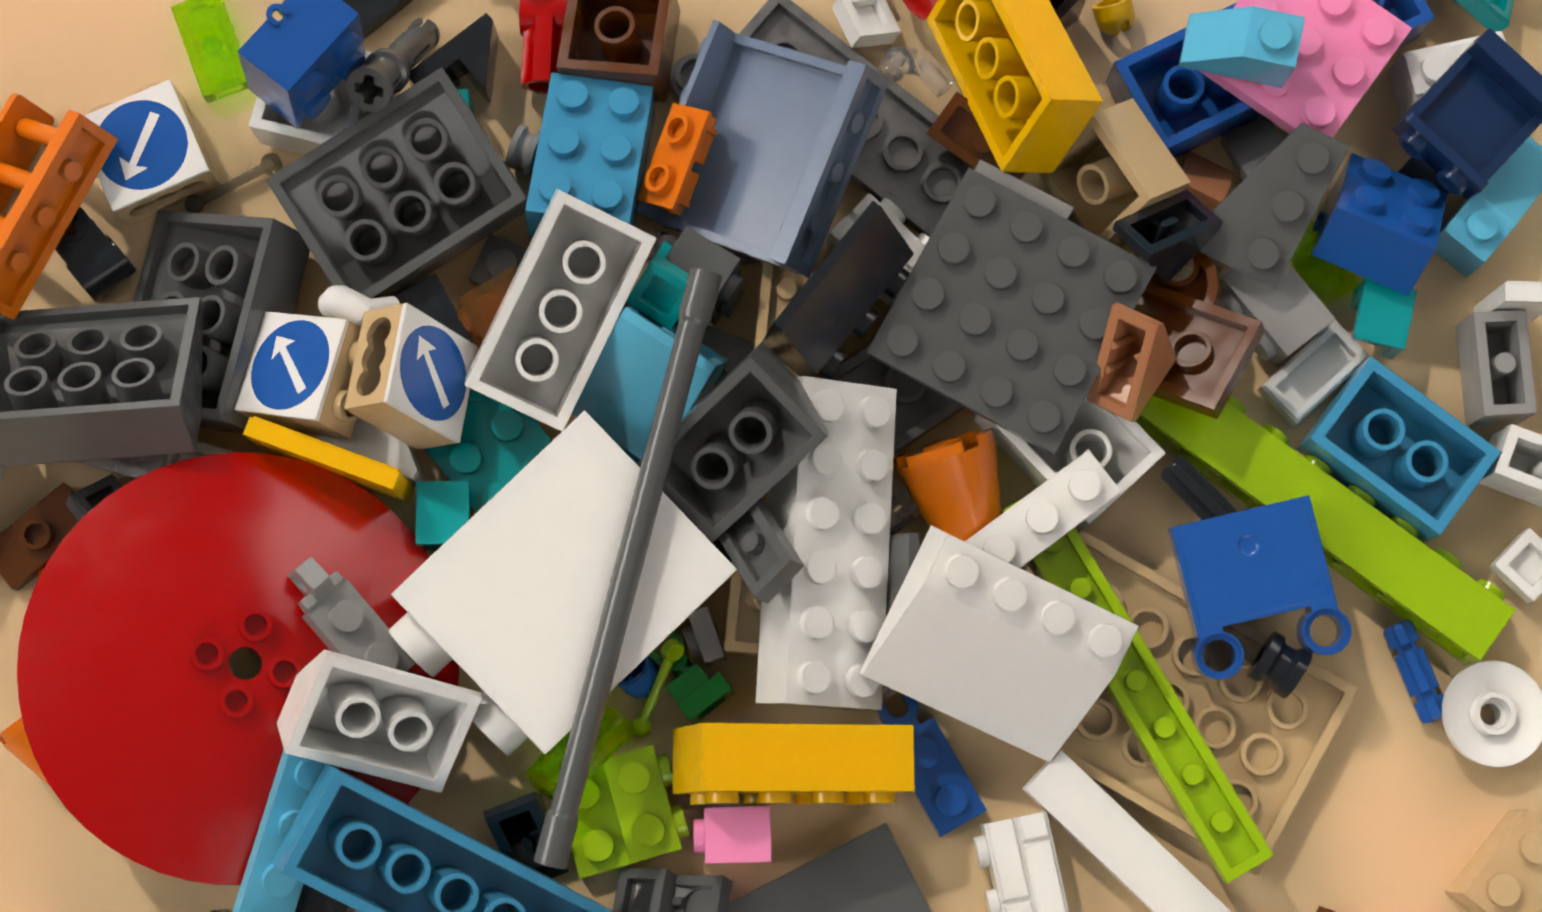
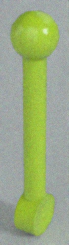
M675 638L667 640L661 648L664 659L640 717L635 718L632 722L631 729L636 736L644 737L651 732L652 724L650 719L673 663L684 654V646Z

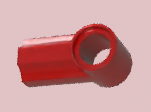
M520 0L519 26L520 35L523 37L522 89L533 91L536 94H548L551 73H558L556 65L568 0Z

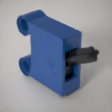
M1179 456L1175 458L1162 471L1161 478L1201 519L1200 521L1168 529L1195 639L1191 651L1195 669L1201 675L1215 680L1228 679L1234 676L1242 667L1244 649L1240 641L1232 634L1224 632L1222 627L1305 608V613L1299 618L1296 625V637L1300 645L1315 655H1334L1342 651L1350 641L1352 635L1351 624L1347 616L1338 610L1310 496L1307 495L1238 512L1186 457ZM1321 615L1329 617L1337 629L1335 640L1325 647L1317 645L1310 636L1311 623L1316 617ZM1213 640L1225 642L1231 650L1232 658L1230 664L1220 671L1211 670L1203 660L1205 646Z

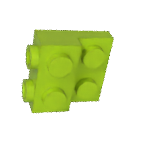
M650 745L605 758L590 765L578 811V825L571 848L580 879L683 849L681 838L690 836L682 805L671 806L666 786L673 785V771L667 753L657 755L655 746ZM559 773L552 775L555 788L558 781Z

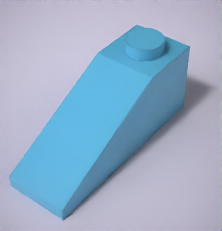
M1530 137L1488 180L1489 184L1480 193L1468 200L1465 199L1440 229L1435 253L1466 278L1487 261L1542 191V146Z

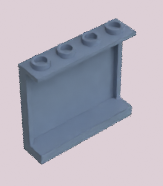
M713 20L707 37L704 38L700 45L699 56L690 79L683 88L679 99V104L710 111L713 113L712 117L717 119L714 128L718 130V133L713 138L704 165L694 162L691 170L699 174L689 202L691 205L689 209L683 208L681 216H676L663 211L662 207L639 201L636 212L661 226L681 233L687 226L720 247L810 278L889 82L865 64L849 60L847 66L735 33L720 21Z

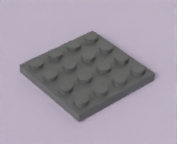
M968 168L866 353L871 358L1054 456L1101 370L1097 360L1112 305L1120 303L1134 310L1157 267H1152L1141 258Z

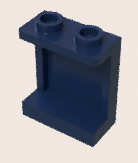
M1489 28L1465 49L1391 130L1399 137L1397 140L1399 146L1409 156L1416 160L1423 159L1438 173L1436 178L1443 188L1455 196L1462 195L1468 200L1480 193L1489 184L1488 180L1542 123V75Z

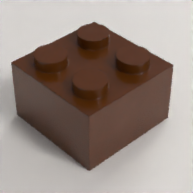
M568 0L556 65L558 73L653 86L654 102H666L681 12L678 0Z

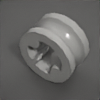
M523 124L518 126L510 142L505 160L510 169L521 166L524 174L532 175L540 131L536 134H531L528 126Z

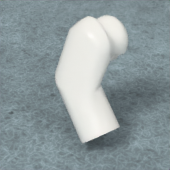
M333 285L328 287L319 297L318 308L325 317L347 319L361 327L365 311L398 305L400 303L394 296L371 299L347 286Z

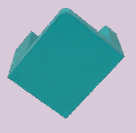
M664 241L628 296L626 303L671 330L679 318L678 313L689 274L666 260L673 245Z
M1366 278L1353 290L1350 310L1357 311L1352 338L1356 341L1383 347L1382 357L1395 358L1405 350L1417 290L1412 289L1409 296Z
M416 481V545L423 547L425 551H437L470 519V485L467 481Z

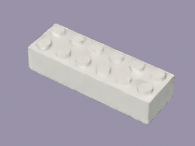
M800 376L797 378L812 401L829 435L767 492V507L805 566L769 603L761 601L756 704L844 710H882L883 685L861 675L859 672L886 619L897 389Z

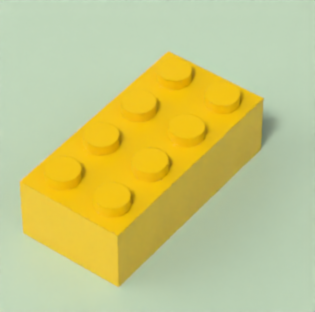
M938 0L926 21L964 97L968 99V105L1001 172L1053 173L1103 100L1050 1Z
M699 723L673 729V794H690V805L739 803V794H742V805L792 803V794H794V805L844 803V794L845 805H876L896 803V793L915 791L913 725Z

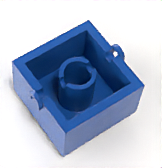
M284 0L282 4H272L266 11L267 20L237 51L249 90L296 128L308 117L311 120L317 118L330 102L331 95L329 93L342 79L347 82V78L352 71L365 62L364 55L366 52L359 13L342 0ZM278 11L283 18L277 21L272 17L273 12Z
M1351 153L1326 199L1324 210L1319 212L1313 224L1312 230L1317 232L1311 255L1409 296L1436 250L1448 193L1439 190L1427 180L1413 179L1396 172L1380 160L1366 159Z

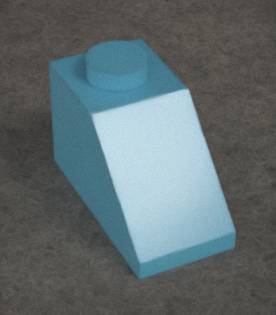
M1254 6L1192 13L1188 17L1179 66L1282 88L1296 68L1305 17Z

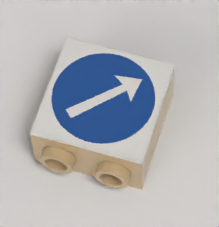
M170 79L162 83L157 82L145 85L134 95L115 103L101 104L85 115L86 118L118 139L97 176L112 211L127 226L157 214L158 210L164 211L222 186L184 97Z
M408 303L365 311L344 409L417 450L460 443L470 388L465 386V377L476 357L478 346Z
M265 311L234 410L248 418L256 416L300 433L351 440L358 417L345 410L344 407L361 328L347 319Z

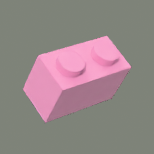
M770 806L704 808V819L694 820V853H705V864L771 862Z

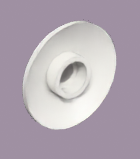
M1483 661L1472 664L1460 671L1452 679L1445 691L1442 701V721L1445 732L1456 750L1474 763L1487 767L1515 765L1528 758L1542 741V691L1529 674L1513 664L1503 661ZM1484 705L1491 707L1494 712V720L1489 725L1484 723L1480 716V711Z

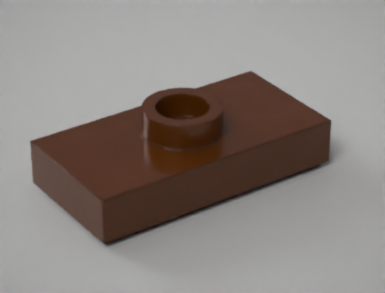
M64 482L0 533V574L12 589L19 591L34 579L38 572L44 569L63 538L78 523V520L65 504L69 495L75 493L68 484Z

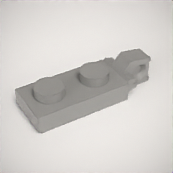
M309 557L287 575L305 596L298 603L305 613L302 618L330 651L405 672L416 663L388 632L389 628L348 580H345L337 571L329 576L312 557Z

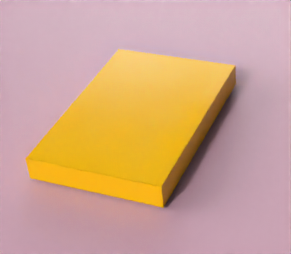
M249 417L243 435L266 453L314 464L349 479L361 488L409 505L415 491L414 484L395 467L259 417Z

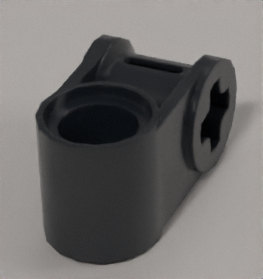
M79 207L71 221L77 231L70 237L65 232L55 250L65 261L67 269L91 298L97 302L135 273L137 269L108 234L105 235L87 213Z

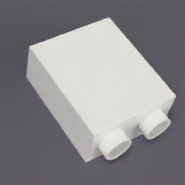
M585 410L391 593L407 613L388 630L390 635L431 677H435L453 659L483 691L481 692V702L472 721L508 756L527 738L546 754L572 728L640 467ZM664 492L661 496L610 692L737 570Z

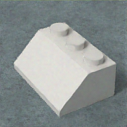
M1088 394L1054 456L976 414L974 420L983 430L992 427L996 444L1037 487L1088 449L1122 492L1076 526L1079 531L1086 529L1166 454L1136 421L1130 422L1088 402Z
M324 649L296 675L278 718L277 726L286 754L441 793L481 702L482 695L474 690Z

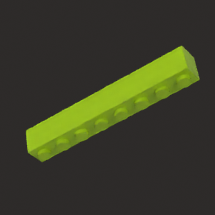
M1231 395L1218 419L1155 396L1151 397L1135 421L1152 439L1177 457H1186L1203 476L1249 509L1309 495L1327 566L1403 621L1410 620L1418 632L1462 664L1467 665L1481 661L1516 611V609L1503 601L1506 595L1497 586L1483 579L1475 581L1460 570L1462 563L1454 555L1437 547L1432 550L1417 539L1419 533L1412 525L1401 518L1392 516L1389 519L1373 507L1375 501L1369 494L1356 486L1349 485L1346 488L1330 476L1332 470L1326 463L1313 455L1306 454L1303 457L1287 445L1289 439L1283 432L1270 424L1264 423L1260 426L1245 415L1247 411L1245 406Z

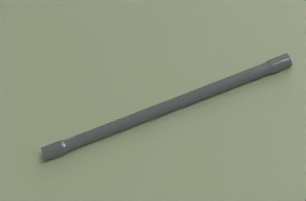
M690 268L678 313V328L551 807L545 815L533 860L545 866L566 869L578 825V811L704 333L711 322L722 280L721 275L708 270Z

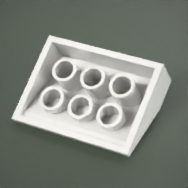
M931 525L859 673L1043 760L1051 762L1115 676L1139 626Z

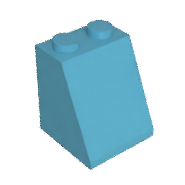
M633 306L625 307L610 333L573 409L572 415L578 417L585 410L637 464L644 456L678 326L674 325L669 330ZM702 343L683 417L710 392L729 362L727 358Z

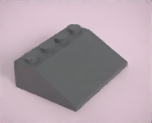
M443 67L394 97L384 109L369 113L266 180L331 284L347 286L371 299L394 296L521 216L525 213L528 198Z
M161 210L157 212L133 302L201 297L203 304L202 416L200 427L243 434L249 418L235 411L234 408L265 311L294 314L310 249L297 230L274 218Z
M201 297L19 311L15 320L0 314V467L195 452L202 416L203 304Z

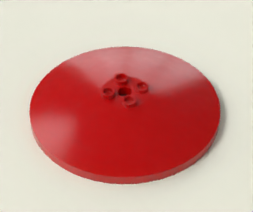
M236 452L210 454L160 467L128 482L104 498L84 515L63 538L45 565L33 589L24 615L18 644V699L25 733L34 758L44 777L65 808L89 832L108 847L131 861L156 872L192 882L214 885H241L284 750L277 726L278 718L296 675L324 649L330 651L302 618L305 613L298 603L305 596L287 575L301 562L312 557L329 576L337 571L345 580H348L390 629L407 613L391 593L429 558L424 548L416 545V537L410 529L374 495L345 477L298 459L264 453ZM246 648L258 654L261 660V669L254 678L241 680L231 673L229 659L236 650ZM453 659L435 677H431L417 663L406 671L458 686L459 665ZM340 767L344 772L407 804L420 790V787Z

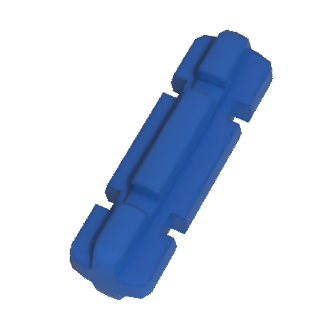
M1408 620L1387 627L1383 631V636L1389 650H1396L1398 656L1393 659L1409 697L1415 696L1418 703L1413 704L1419 720L1424 724L1442 719L1444 694H1437L1435 688L1440 685L1424 647L1418 648L1415 641L1420 638L1414 624Z

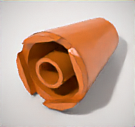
M992 427L985 429L981 433L978 429L925 444L922 449L923 453L911 455L909 450L893 457L895 470L929 528L932 525L966 541L1001 515L997 446Z

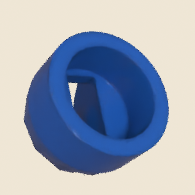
M648 655L618 686L632 697L637 699L647 698L659 668Z

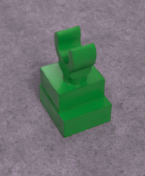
M673 631L670 634L671 638L677 639L684 646L685 651L683 656L673 663L670 670L676 679L665 686V688L676 701L677 706L691 725H694L733 696L734 692L720 672L709 679L697 662L693 665L686 656L684 640L677 632ZM654 649L650 656L660 667L664 658Z

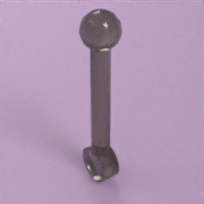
M275 153L265 154L261 159L260 165L200 196L196 194L189 195L184 202L185 209L190 213H200L203 211L205 204L265 173L268 175L276 174L283 168L280 157Z

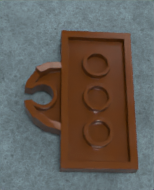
M1198 252L1193 257V273L1185 280H1170L1167 284L1154 272L1134 310L1164 323L1176 356V361L1153 396L1218 419L1265 330L1262 321L1220 307L1223 297L1216 265H1213L1205 254Z

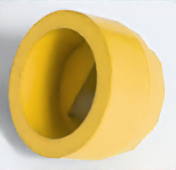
M1102 0L1092 5L1095 22L1106 35L1117 36L1120 30L1126 32L1131 29L1135 20L1132 0Z

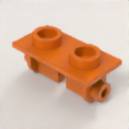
M672 104L638 194V201L662 207L663 211L676 216H681L683 208L689 209L691 205L689 202L699 178V174L691 171L695 162L704 165L713 138L718 133V130L714 128L717 119L712 117L713 113L681 104Z

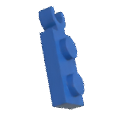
M901 693L900 695L907 706L904 716L899 718L891 716L884 703H882V710H877V714L884 725L914 726V793L938 836L942 837L987 810L934 717L920 725L916 718L918 712L917 700Z

